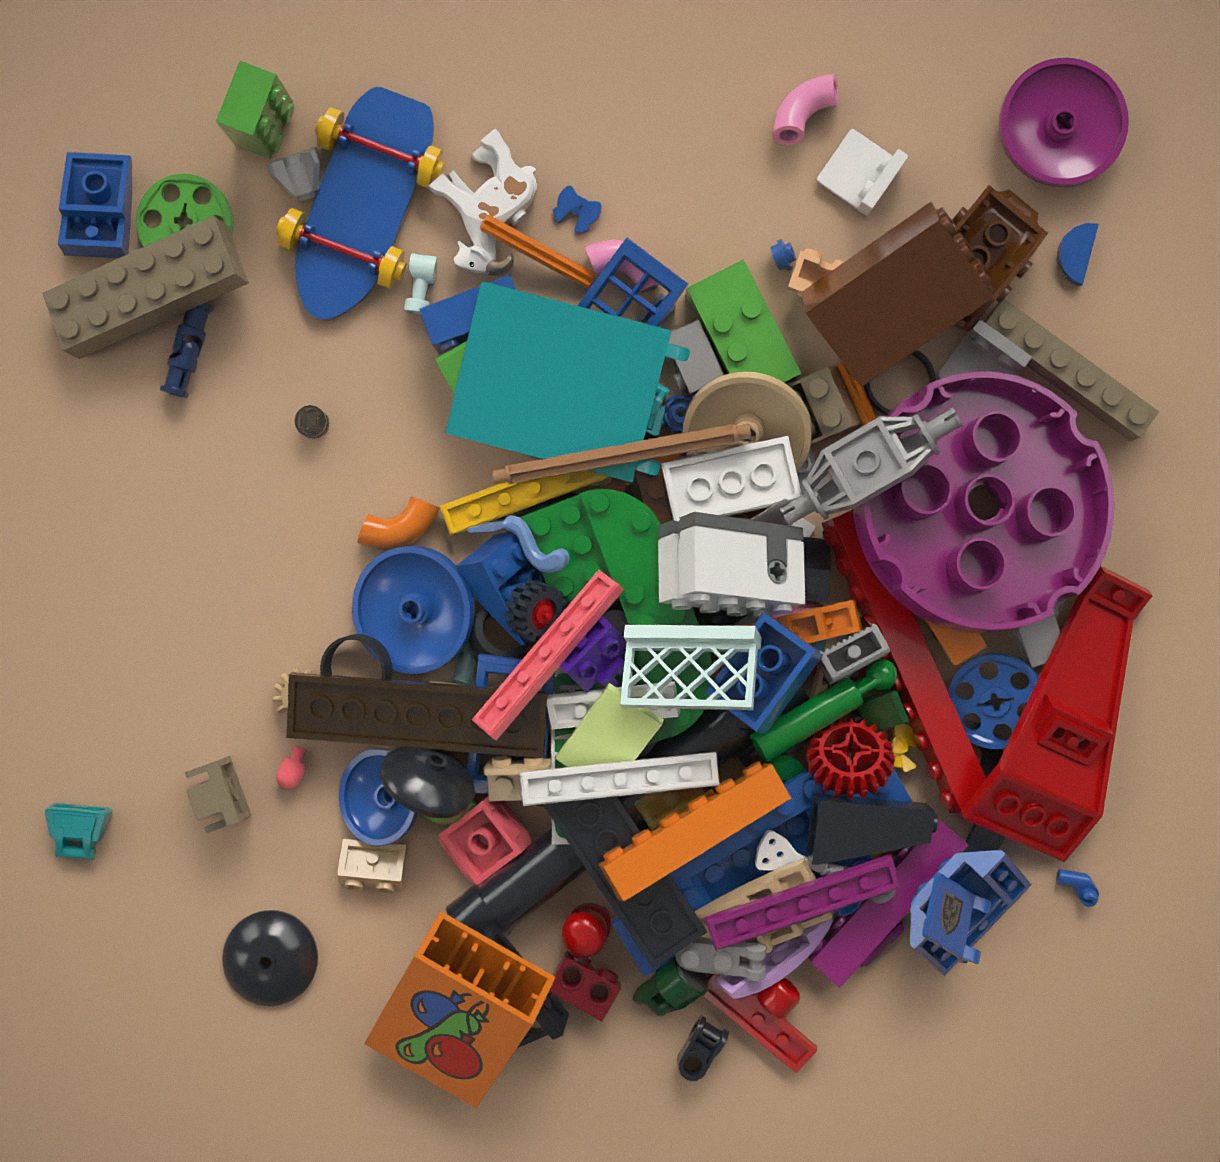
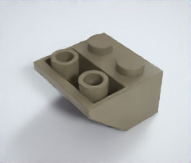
M837 365L828 366L788 384L799 395L809 412L812 425L811 445L862 424Z

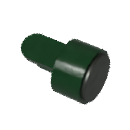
M674 956L657 969L653 977L637 988L632 999L638 1005L644 1003L657 1016H663L666 1013L684 1009L705 995L708 989L707 977L703 972L685 970L678 964L676 956ZM660 992L664 998L660 999L656 994Z

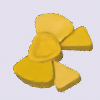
M907 724L891 727L892 738L890 742H892V752L895 755V762L892 766L900 768L902 772L916 768V764L903 754L908 751V747L918 749L913 741L914 732L912 728Z

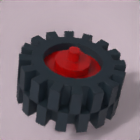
M536 580L525 581V585L519 584L517 586L519 592L512 591L510 594L514 599L512 602L507 601L506 607H509L510 611L505 612V618L511 619L506 623L509 628H512V633L527 640L538 642L564 611L562 607L567 606L566 600L561 599L564 595L561 591H558V588Z

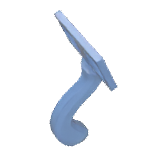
M509 515L506 518L467 528L468 533L489 532L503 528L514 533L519 539L526 558L539 571L554 573L563 570L569 563V554L563 548L554 550L548 555L540 552L531 530L521 517Z

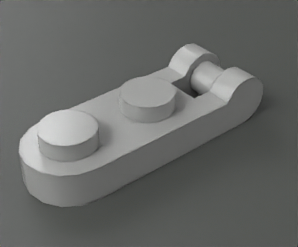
M700 937L675 954L676 961L685 970L746 977L750 981H762L765 979L766 969L762 965V960L766 957V946L761 943L743 941L715 951L711 938ZM741 956L747 957L749 962L741 961Z

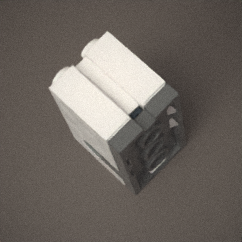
M692 512L679 517V521L672 520L658 526V539H660L658 540L659 603L672 604V609L688 610L692 607H698L701 613H717L719 610L727 611L728 616H744L746 613L754 614V619H759L763 612L773 617L774 613H792V608L805 604L804 542H801L803 541L802 527L701 512Z

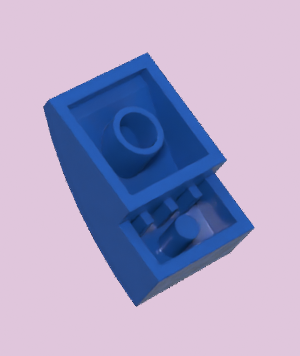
M67 152L59 202V211L62 218L58 246L65 256L121 258L128 254L132 211V159L130 155Z

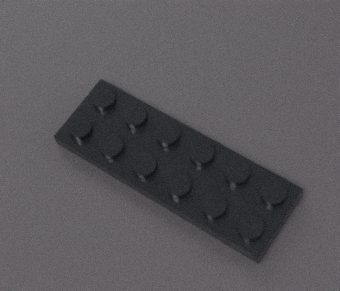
M617 796L544 804L545 809L652 968H655L707 933V929L670 874L624 902L617 898L598 864L605 860L603 855L618 846H621L622 849L633 843L631 838L641 832Z

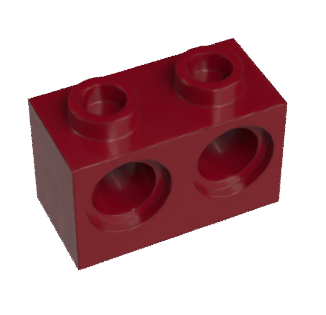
M566 951L553 973L555 979L550 991L602 1022L621 990V982L617 980L619 976L608 968L602 967L599 970L590 965L591 959L580 958ZM569 968L577 969L581 977L576 982H568L563 977L564 971ZM601 984L606 986L609 992L603 998H596L591 994V988Z

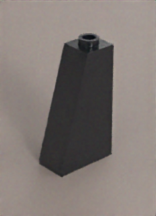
M813 793L806 857L812 865H822L931 843L932 833H935L937 830L938 817L935 810L927 803L876 798L862 799L861 797H853L850 801L847 796L840 795L836 798L835 795Z

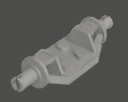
M953 407L928 423L926 421L922 422L918 414L913 415V417H878L823 449L807 479L802 480L806 489L804 490L805 494L780 507V510L791 526L814 511L816 513L819 512L823 519L826 520L829 518V514L854 509L914 475L933 454L936 456L940 454L936 446L938 444L937 440L962 427L963 424ZM916 428L920 429L919 432L901 440L896 435V433ZM830 473L833 479L815 492L814 488Z

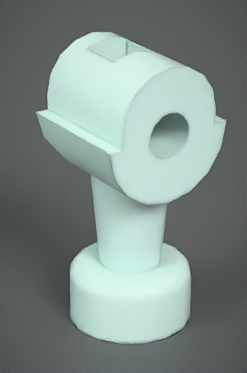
M416 253L411 254L409 271L413 276L412 298L405 300L404 311L421 314L419 309L430 305L428 301H425L428 284H434L438 257Z

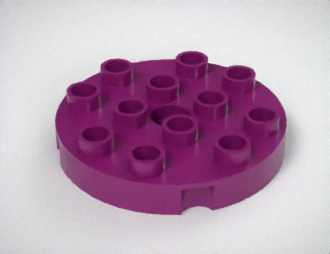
M973 371L941 378L903 400L885 417H913V415L918 414L922 422L926 421L928 423L953 407L963 426L938 439L936 446L940 454L937 456L933 454L914 475L853 509L856 534L861 549L872 571L886 590L907 609L931 623L960 632L995 633L1039 622L1054 615L1053 610L1067 598L1080 595L1095 576L1106 555L1113 530L1115 501L1111 473L1098 440H1089L1078 431L1076 426L1078 413L1059 396L1035 382L1019 376L992 371ZM916 428L896 433V435L901 440L919 432L920 429ZM980 485L988 487L992 496L998 500L999 505L997 514L993 518L984 521L973 514L968 503L970 491Z

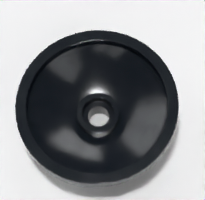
M397 747L385 756L380 768L381 781L390 796L405 808L423 816L432 818L458 816L469 808L475 795L473 779L465 766L444 750Z
M279 910L259 911L242 919L228 935L223 948V969L231 987L247 1001L262 1006L282 1005L300 996L312 982L318 966L317 944L309 928L297 917ZM262 957L270 958L272 965L270 967L263 966L261 963Z

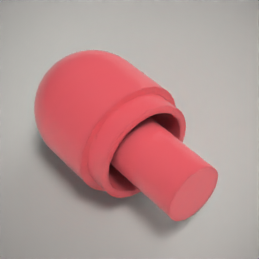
M295 745L290 758L285 757L284 761H281L276 774V781L281 788L292 790L299 786L305 773L304 768L306 764L302 763L307 749Z

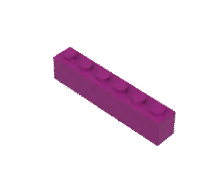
M938 818L937 830L935 833H932L931 843L902 848L895 852L894 856L896 859L893 862L901 888L896 889L894 896L888 902L881 904L875 903L870 899L863 900L855 912L847 916H837L830 926L832 930L808 956L810 962L840 988L911 910V899L916 895L920 885L932 879L943 861L952 858L955 853H962L969 845Z

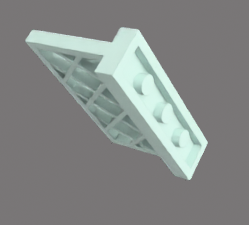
M625 625L624 638L627 643L620 701L622 707L753 710L758 650L761 649V635L755 626ZM635 651H649L654 657L641 670L634 665ZM672 651H681L686 659L672 671L662 660ZM686 651L694 652L691 655H689ZM704 652H713L719 659L704 671L695 660ZM737 652H749L748 663L737 672L728 660ZM660 663L669 674L656 686H653L645 675ZM692 663L701 675L686 687L677 676ZM725 664L734 675L719 688L710 676ZM746 673H747V682H746V681L744 680V678H743V676H744ZM640 679H643L651 688L642 698H630L631 687ZM674 679L683 688V691L674 699H665L660 694V691ZM707 680L716 691L706 700H698L692 692ZM740 680L746 687L745 700H730L725 692ZM655 695H657L660 699H652V698H653ZM720 696H722L725 700H717V699H718Z

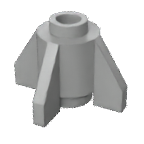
M317 146L296 154L271 160L270 164H267L271 177L289 195V198L296 197L297 201L300 202L316 196L314 191L320 188L319 173L321 162Z

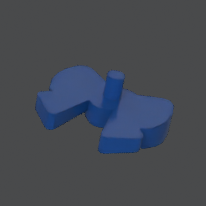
M568 185L559 194L557 200L558 207L553 209L556 221L560 223L572 210L574 215H579L575 232L582 233L589 231V225L597 221L602 205L598 201H588L577 195L574 188Z

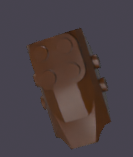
M988 185L968 210L962 207L952 219L957 231L955 235L961 232L970 245V250L975 258L981 260L993 282V285L989 288L994 298L953 325L967 332L995 300L1001 303L1013 289L1008 284L1015 276L1022 278L1033 264L1029 261L1030 257L1048 234L1038 224V212L1010 189L998 192Z

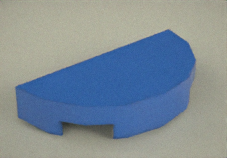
M1085 223L1074 227L1062 238L1058 246L1057 262L1060 264L1062 272L1067 276V279L1078 286L1083 285L1099 225L1097 223Z

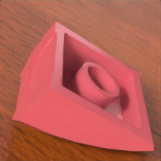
M489 796L467 812L459 821L451 824L437 835L442 848L467 880L476 885L514 859L531 844L528 829L522 825L506 802L489 801Z

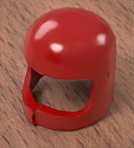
M584 903L576 906L568 914L562 927L564 947L571 954L580 958H589L599 953L603 949L611 931L612 922L608 910L604 906L601 907L595 903ZM582 909H591L600 913L605 919L607 929L604 922L597 915L591 912H576Z

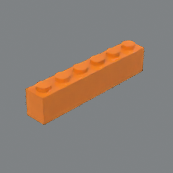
M759 761L749 765L743 770L744 776L735 781L732 778L723 781L715 787L717 792L708 798L705 795L695 798L687 804L689 809L680 815L677 812L667 815L659 821L661 826L650 832L649 829L643 830L631 838L633 841L631 845L624 849L618 846L604 854L605 860L598 865L617 898L623 902L791 799L773 765L767 763L761 765Z

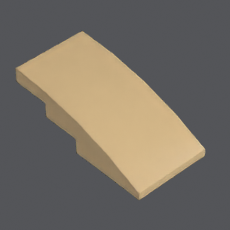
M805 857L756 878L696 910L695 913L707 929V933L701 937L711 938L704 917L815 880L816 877ZM834 911L746 940L745 942L761 943L766 946V954L770 953L774 945L801 936L805 928L833 918ZM741 956V961H749L747 957Z

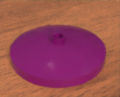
M1076 58L1049 59L1026 70L1008 90L999 113L1000 139L1009 160L1028 178L1051 187L1078 186L1098 177L1117 159L1128 134V109L1118 85L1101 68ZM1057 124H1062L1064 129H1059Z

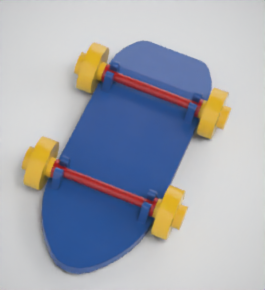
M374 87L363 94L352 106L345 122L344 112L332 107L326 111L324 116H320L315 128V134H318L317 146L329 151L334 148L309 216L305 223V212L291 208L285 217L282 216L277 225L276 234L279 235L278 247L293 251L298 244L295 272L299 294L309 314L319 320L327 321L347 313L366 298L377 282L380 286L392 289L396 280L401 281L407 263L403 262L405 251L393 245L416 185L418 184L429 189V185L443 174L445 162L442 161L443 150L431 146L434 136V122L430 107L425 103L383 87Z

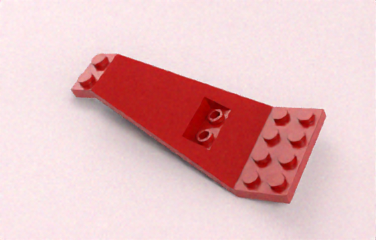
M1100 565L1091 582L1078 595L999 763L961 810L965 820L1065 862L1102 818L1133 621L1153 597L1148 589Z

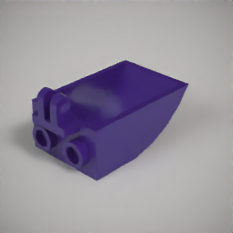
M601 616L562 662L560 667L585 692H588L597 681L604 687L609 683L615 687H621L614 677L617 674L623 677L625 661L621 657L626 653L627 641Z

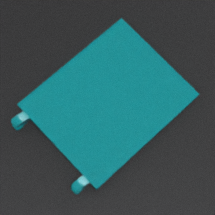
M481 281L445 433L541 459L643 441L665 356L680 361H687L690 349L670 344L669 340L672 330ZM646 459L587 471L633 482L636 470L655 476L659 473L661 464L657 460Z

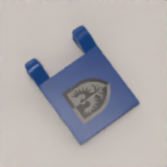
M935 873L922 936L956 956L957 960L961 963L970 961L974 964H979L981 951L966 946L965 943L971 914H977L979 911L989 915L991 902L974 895L942 873Z

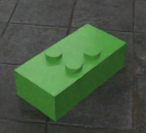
M744 259L686 288L685 296L697 319L700 321L725 375L735 372H757L772 376L787 384L802 374Z

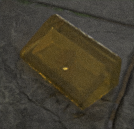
M702 787L652 792L634 804L649 828L654 830L661 825L659 822L661 819L674 812L680 813L688 807L687 804L706 794Z

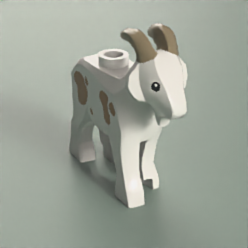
M494 129L480 141L481 147L471 155V158L477 163L488 164L493 169V178L487 180L474 193L453 170L447 177L441 174L429 185V190L435 195L445 197L454 205L461 214L465 228L474 244L468 248L458 241L459 252L453 259L454 264L458 268L476 274L501 276L508 273L512 268L514 256L510 254L505 260L496 263V239L480 230L481 222L486 215H491L507 225L516 226L526 217L527 213L525 210L531 205L537 190V182L533 175L537 170L532 166L518 167L512 160L509 147L503 141L500 133Z

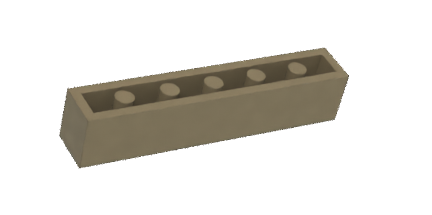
M1004 299L1001 303H997L983 321L1032 356L1026 366L1129 441L1141 438L1159 413L1150 404Z

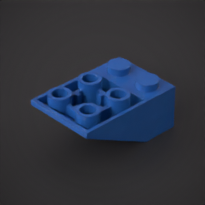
M514 533L494 534L456 565L467 583L473 597L520 645H525L529 640L512 633V628L507 626L506 622L511 619L505 618V612L510 611V608L506 607L507 601H513L514 598L510 594L512 591L519 592L517 589L519 584L525 585V581L536 580L545 584L546 581L542 571L536 569L528 561L519 539Z

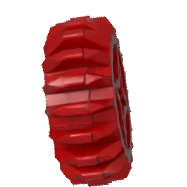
M852 717L848 719L847 723H843L838 719L835 721L834 726L832 724L828 725L823 730L815 733L814 738L809 741V751L806 756L809 774L814 775L815 785L823 784L825 793L834 790L836 798L843 793L847 794L850 801L854 794H858L864 799L867 796V791L875 795L879 787H885L888 778L893 774L894 767L892 765L895 762V755L892 752V742L886 741L887 736L885 732L877 733L876 724L867 727L864 719L860 723H854ZM849 752L851 753V759L853 760V764H850V757H848Z

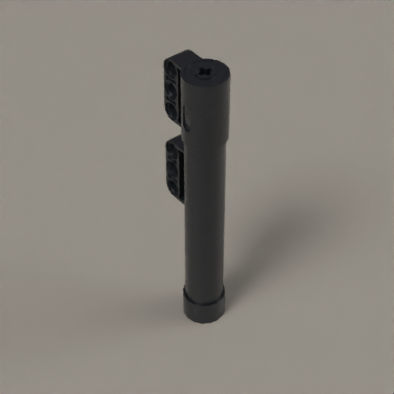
M802 686L780 716L810 699ZM705 709L688 729L678 735L664 739L641 759L716 752L717 766H720L731 756L734 758L737 756L746 768L751 765L752 757L759 753L750 738V734L755 732L754 729L729 710ZM814 735L780 755L792 757L814 738ZM716 786L617 797L639 830L649 829L652 832L659 827L657 822L667 815L674 813L711 789L714 793L717 791L715 789ZM551 828L481 884H474L447 905L445 909L447 915L480 934L483 933L487 926L495 923L505 937L512 933L511 929L586 871V868L570 844L552 845Z

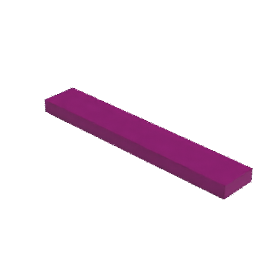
M889 854L704 918L715 951L893 891L901 888L893 858Z

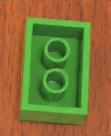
M239 60L216 123L235 146L271 159L273 151L277 152L283 140L281 131L284 123H288L292 118L294 112L293 100L277 74Z

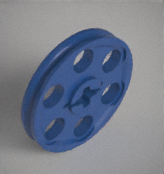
M986 653L966 662L953 677L948 693L970 742L988 749L1006 748L1010 738L1007 740L998 739L994 734V727L1000 723L1006 724L1013 733L1020 718L1018 707L1028 702L1039 679L1036 672L1023 660L1005 653ZM993 662L998 668L997 676L992 679L985 678L980 672L981 664ZM1016 672H1023L1029 678V685L1024 689L1015 688L1011 683V676ZM967 682L971 684L974 688V695L969 699L959 697L956 692V687L959 683ZM992 693H996L998 698L1006 699V701L1001 703L999 709H995L994 704L986 703V701L991 699ZM968 713L977 714L981 719V726L974 730L968 729L963 723L964 716Z

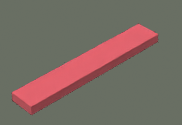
M598 570L478 711L472 721L497 741L624 589L617 582Z

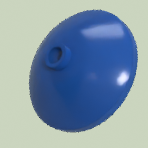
M370 749L357 755L345 769L339 788L340 810L347 827L361 841L378 846L392 844L402 839L411 830L418 816L417 813L410 811L394 800L386 791L381 781L380 768L385 756L391 751L388 749Z

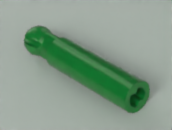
M878 659L867 666L865 676L855 682L847 677L843 678L777 718L766 734L756 731L750 734L755 749L766 763L862 706L863 695L873 688L877 690L891 688L897 679L896 667L888 660Z

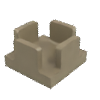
M231 756L185 772L186 778L206 771L209 775L208 781L187 789L196 818L202 819L218 812L223 814V820L204 827L206 833L236 824L251 816Z

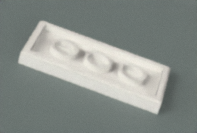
M788 436L661 463L674 521H679V517L692 512L732 516L771 507L784 498L792 502L802 496Z

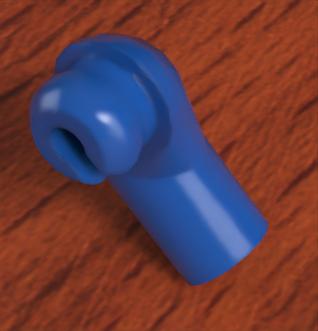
M1058 869L1056 875L1057 885L1073 887L1084 906L1092 907L1097 904L1099 892L1088 874Z

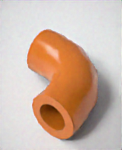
M410 496L407 506L396 517L385 519L368 514L360 530L357 543L382 550L409 546L426 534L437 517L440 507Z

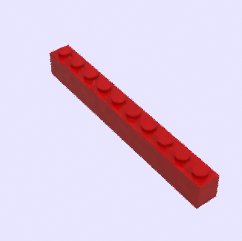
M853 509L821 523L823 538L826 544L832 547L837 558L835 560L836 567L839 573L845 576L849 585V597L851 600L855 599L856 605L861 612L863 628L865 629L870 627L871 624H876L891 650L880 659L888 660L896 667L897 679L891 689L898 692L914 732L913 741L918 750L923 752L927 762V773L938 786L940 791L939 800L942 806L949 813L962 814L961 810L983 784L986 777L913 612L897 601L872 571L856 534Z

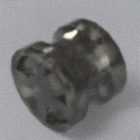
M304 406L295 415L296 429L307 438H321L329 430V417L317 406Z

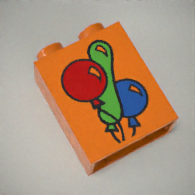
M440 911L364 1044L477 1108L532 1027L554 982L555 976Z

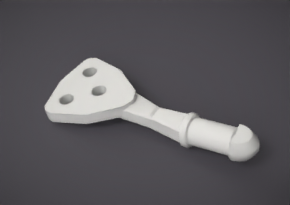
M768 830L757 847L755 866L759 870H776L805 856L796 852L785 837L773 830ZM774 839V842L769 844V840ZM779 851H782V854L780 856H777V853ZM805 857L811 870L820 873L822 876L850 868L833 863L812 865L808 858ZM764 858H768L766 862H762Z

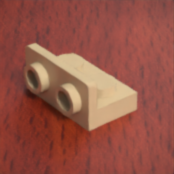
M510 756L493 757L484 767V775L487 776L489 801L522 800L520 772L551 769V758L524 757V759L511 760Z
M343 839L337 873L339 884L351 891H361L363 888H373L382 894H393L395 891H403L406 845L388 844L378 846L361 840Z

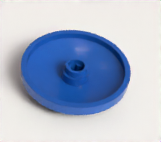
M404 546L380 554L365 567L354 589L352 616L357 634L369 635L386 648L394 671L420 674L443 667L459 655L467 644L473 629L475 606L473 595L467 583L451 559L431 548ZM362 642L366 650L380 662L373 649Z

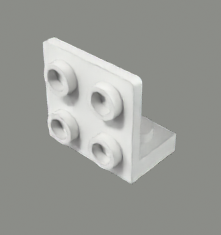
M851 129L816 181L868 216L908 158V155L898 149L892 156L856 130Z

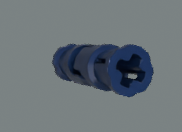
M204 303L185 312L183 322L178 325L173 353L167 362L169 366L165 384L160 386V391L188 398L189 394L186 390L191 373L196 371V359L200 355L206 337L204 328L209 313L213 312L214 309L211 305ZM189 336L194 342L184 341L183 338Z

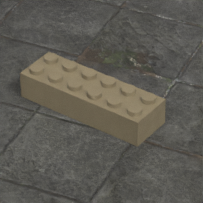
M213 215L42 294L62 351L81 359L193 309L198 305L249 284L228 226Z

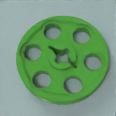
M192 174L167 176L153 184L140 201L136 215L139 239L143 247L182 230L183 227L178 224V220H183L186 213L187 217L193 221L192 225L213 215L221 217L228 226L232 236L234 220L228 200L215 185L200 176ZM168 186H177L180 190L179 198L175 202H167L164 199L165 189ZM202 188H207L211 192V199L205 205H199L195 201L196 192ZM152 211H157L162 216L161 224L156 228H149L146 225V216Z

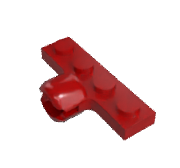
M711 974L707 978L708 989L703 996L795 1073L817 1052V1045L786 1019L787 1015L800 1002L799 991L787 978L784 977L772 986L755 994L733 999L715 982V979L721 974Z

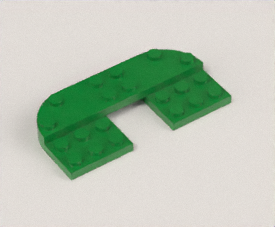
M595 489L579 493V495L521 517L531 530L540 552L548 555L557 549L563 548L567 550L570 559L568 565L563 570L554 573L542 572L546 584L558 588V591H561L564 595L561 599L566 600V603L571 602L595 573L600 570L624 589L618 597L629 625L701 626L693 607L688 610L672 609V604L659 603L658 540L660 539H658V526L662 523L656 514L641 500L616 490ZM635 651L634 665L641 670L654 657L649 651ZM672 651L662 661L673 671L686 657L681 651ZM686 651V652H687L689 655H691L694 651ZM704 652L695 660L704 671L714 664L711 652ZM659 663L645 677L651 684L659 683L669 673ZM691 663L677 677L688 687L701 673ZM715 672L710 676L713 681L715 679ZM617 674L614 679L622 687L623 677ZM640 679L635 685H645L646 683L643 679ZM705 680L692 694L698 700H706L710 696L705 692L711 684ZM597 681L589 690L605 689L606 687ZM675 681L677 695H679L683 688ZM680 709L679 717L662 718L664 719L663 724L647 745L685 731L694 724L705 709Z

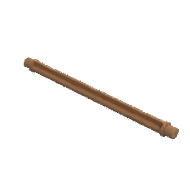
M730 424L702 431H692L626 443L620 446H610L555 456L538 461L533 460L506 465L503 469L493 470V478L495 484L508 482L509 485L543 477H553L739 443V440L752 438L750 424L738 426Z

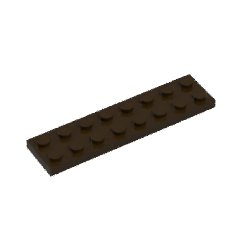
M291 672L288 683L286 738L543 758L545 755L548 692L538 691L496 741L473 722L472 719L498 688Z

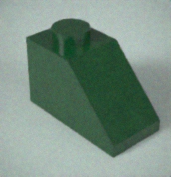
M892 689L882 690L864 697L863 705L851 712L854 723H860L864 719L867 727L876 724L877 731L909 722L898 692Z

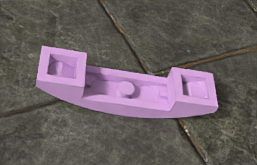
M832 918L805 928L801 936L774 945L772 951L767 953L765 959L762 960V965L766 969L764 980L750 981L746 977L721 974L715 979L716 984L733 999L749 996L772 986L790 974L814 951L833 922Z

